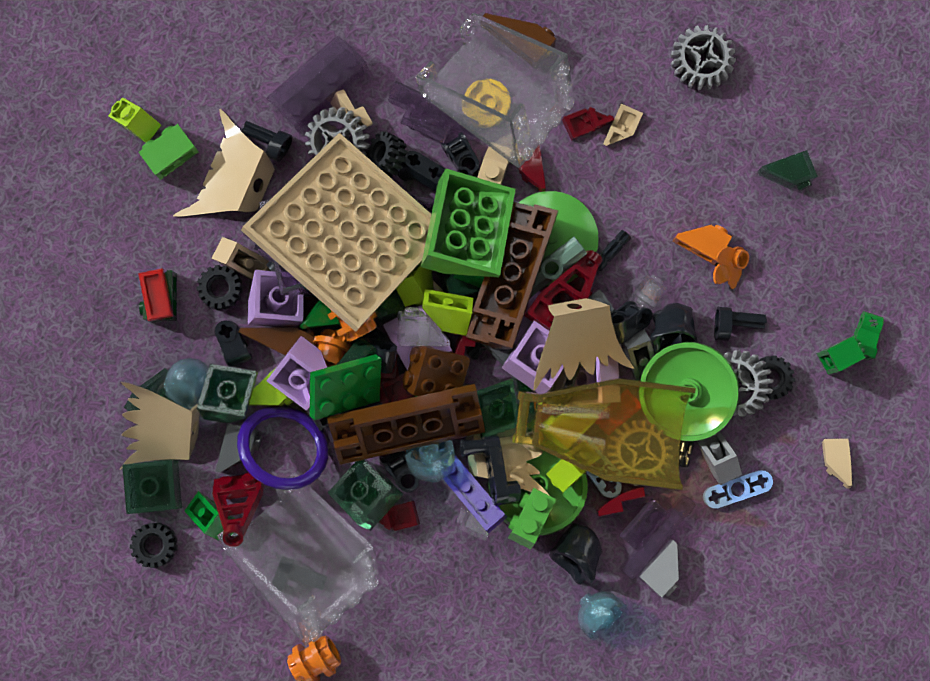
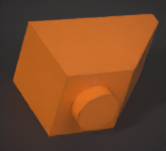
M708 225L678 233L672 242L715 265L717 263V253L728 245L732 236L728 235V231L719 225H715V227Z

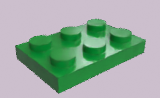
M375 354L310 372V416L317 420L379 402L381 358Z

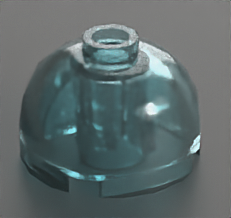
M181 359L174 363L166 374L164 389L167 397L184 408L191 409L199 403L200 406L203 405L213 393L214 376L212 370L206 363L198 359Z
M451 440L406 450L407 455H405L410 472L417 479L427 482H438L445 478L452 471L456 461Z
M599 591L594 595L588 593L579 602L582 606L577 616L579 627L594 641L599 638L596 633L604 629L606 632L623 614L620 608L626 609L627 606L613 593L607 591Z

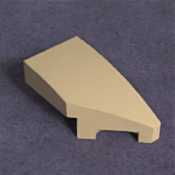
M344 89L335 92L331 101L332 107H335L337 111L339 108L344 107L346 113L350 110L354 111L353 119L358 116L361 117V121L358 123L360 126L365 124L368 127L373 124L363 106L357 109L353 107Z
M621 104L603 145L607 146L633 136L643 113Z
M824 439L822 446L825 466L828 467L826 471L842 481L844 487L851 488L852 470L849 440Z

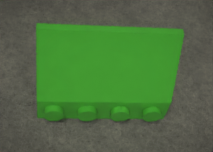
M445 169L437 185L421 267L444 274L499 277L515 189Z

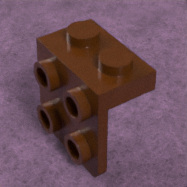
M416 341L415 347L410 352L408 370L403 376V388L414 396H422L462 387L470 359L465 355L434 349L424 342Z

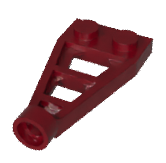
M587 250L585 256L537 296L524 316L532 322L536 321L550 331L554 316L549 311L548 305H553L552 298L559 292H564L574 300L588 299L597 269L603 261L602 257L593 250ZM574 274L585 280L581 292L567 284V281Z
M250 473L214 479L212 494L223 527V542L231 547L239 546L243 542L246 531L263 496L264 484L256 480ZM248 496L246 502L228 505L226 501L227 499ZM243 514L242 518L228 520L230 515ZM231 533H237L238 535H237V536H231L230 534H231Z

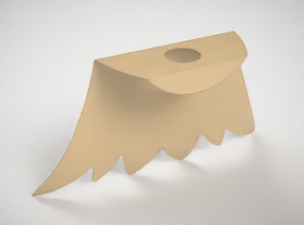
M219 109L226 138L223 137L220 146L222 151H217L211 164L213 169L208 171L203 183L206 189L201 190L197 197L199 201L173 215L174 217L224 211L252 212L258 210L275 170L267 154L248 139L221 109ZM261 178L263 180L259 191L255 192L253 184L256 179Z
M587 298L548 305L554 319L540 357L533 391L537 389L550 368L551 378L553 379L562 364L569 380L574 377L579 362L589 374L594 375L596 357L605 366H608V356H610L618 363L634 369L616 338L611 319L610 305Z
M121 382L122 385L139 398H128V400L140 410L128 411L122 414L124 418L137 424V426H133L123 432L122 436L139 441L127 447L128 450L137 451L124 462L120 470L130 464L166 459L189 460L198 436L200 403L190 411L152 391L130 383Z
M525 385L505 399L481 408L485 432L466 436L465 438L466 440H478L485 436L498 435L502 447L507 482L518 481L520 488L531 492L535 488L549 495L530 476L540 474V471L526 462L540 456L543 452L540 449L530 451L524 447L522 442L523 435L527 431H537L539 428L537 424L521 422L528 414H524L518 409V396L522 393H530L532 390ZM531 407L522 408L524 411H531L532 409ZM483 454L467 455L469 472L473 476L488 479L486 461Z

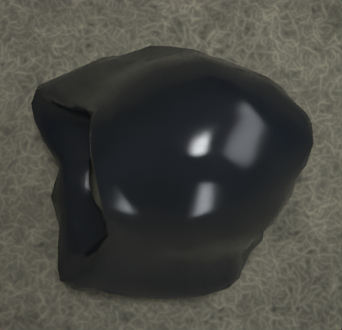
M680 303L667 304L663 309L652 313L655 330L651 334L650 339L653 344L654 355L664 348L677 343H698L693 309Z
M574 523L562 535L558 544L551 549L549 556L554 562L564 568L577 584L581 585L583 581L592 583L595 580L597 564L603 551L597 535L591 528Z

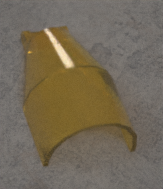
M615 378L545 393L518 391L517 399L520 402L516 434H513L512 442L533 445L606 481L682 490L683 484L679 477L681 430L687 402L690 395L695 393L696 388ZM530 401L536 402L532 436L526 435Z

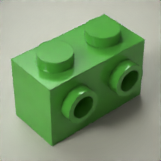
M178 124L164 129L159 138L146 142L142 146V150L138 152L160 180L199 153Z
M533 488L530 494L525 492L519 504L523 509L519 516L514 514L508 526L512 530L508 538L531 550L556 499Z

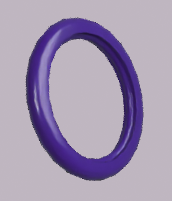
M271 406L258 410L245 420L237 436V449L244 467L256 480L269 487L282 490L299 489L312 484L326 468L328 461L326 437L322 430L319 431L312 418L300 410L285 406ZM282 417L294 420L304 426L311 433L317 447V456L310 470L295 478H279L261 469L253 459L249 448L252 431L259 423L269 418Z

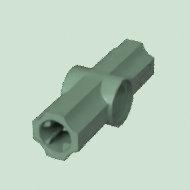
M575 236L551 255L544 257L530 297L552 280L559 278L566 269L587 254ZM550 261L556 262L559 266L558 270L554 273H548L545 270V265Z

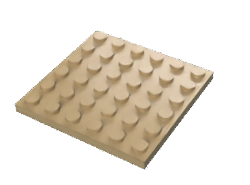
M339 133L242 227L241 231L356 332L422 261L431 213Z

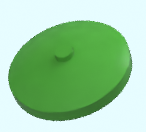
M544 191L532 194L519 202L532 207L536 204L558 210L544 257L551 255L574 236L585 251L593 250L597 252V225L587 207L576 198L562 192ZM550 261L545 265V270L548 273H554L558 270L559 266L556 262ZM574 274V275L567 281V283L573 281L575 278H577V277H579V276H578L577 274ZM556 279L552 280L550 283H548V284H547L546 286H544V287H548V286H549L551 283H553Z
M696 342L677 343L658 352L646 365L639 386L640 402L651 424H655L656 429H663V434L677 440L698 441L713 436L731 420L739 401V382L730 362L714 348Z
M530 437L534 445L538 443L534 437ZM542 437V445L539 449L543 453L526 462L540 471V474L530 476L551 497L556 499L539 534L548 535L564 529L579 515L586 501L588 484L586 473L565 492H562L552 484L546 474L572 450L568 449V451L559 454ZM521 489V500L525 492L528 494L531 492ZM520 503L498 505L506 514L507 518L504 522L508 525L514 514L520 515L523 509L519 506Z

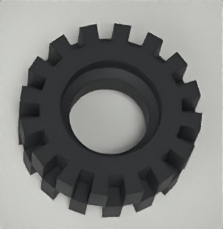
M383 131L381 134L375 135L376 139L372 138L370 140L372 144L367 148L369 150L366 152V157L390 178H393V175L396 176L398 174L397 169H402L401 163H405L406 158L403 156L407 155V150H405L407 146L403 139Z
M215 265L214 268H207V272L203 271L201 279L198 278L197 281L199 283V286H197L198 296L203 303L216 310H227L229 307L235 306L237 300L241 298V293H243V284L238 274L224 265L223 267ZM217 279H224L229 284L228 293L222 297L214 296L211 291V286Z
M774 355L758 360V362H766L763 367L764 370L774 369L780 376L779 384L771 388L773 390L772 393L765 394L770 400L786 396L788 391L793 388L792 383L795 382V378L792 375L794 370L790 369L791 364L789 362L786 363L784 358H777ZM750 371L751 379L755 381L754 376Z
M162 523L145 524L140 529H137L135 531L136 534L131 537L132 544H130V549L133 550L131 555L136 558L135 561L138 564H143V567L156 568L169 563L174 558V553L178 547L176 546L178 541L177 537L175 538L174 531ZM152 535L158 536L163 542L162 551L157 555L148 553L145 548L146 540Z

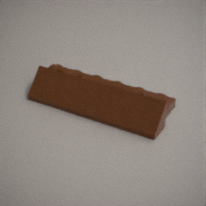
M513 202L501 273L499 277L484 276L473 308L474 315L466 336L468 340L489 345L492 349H513L558 215V210L536 204L532 207Z
M475 384L327 417L339 465L485 432Z

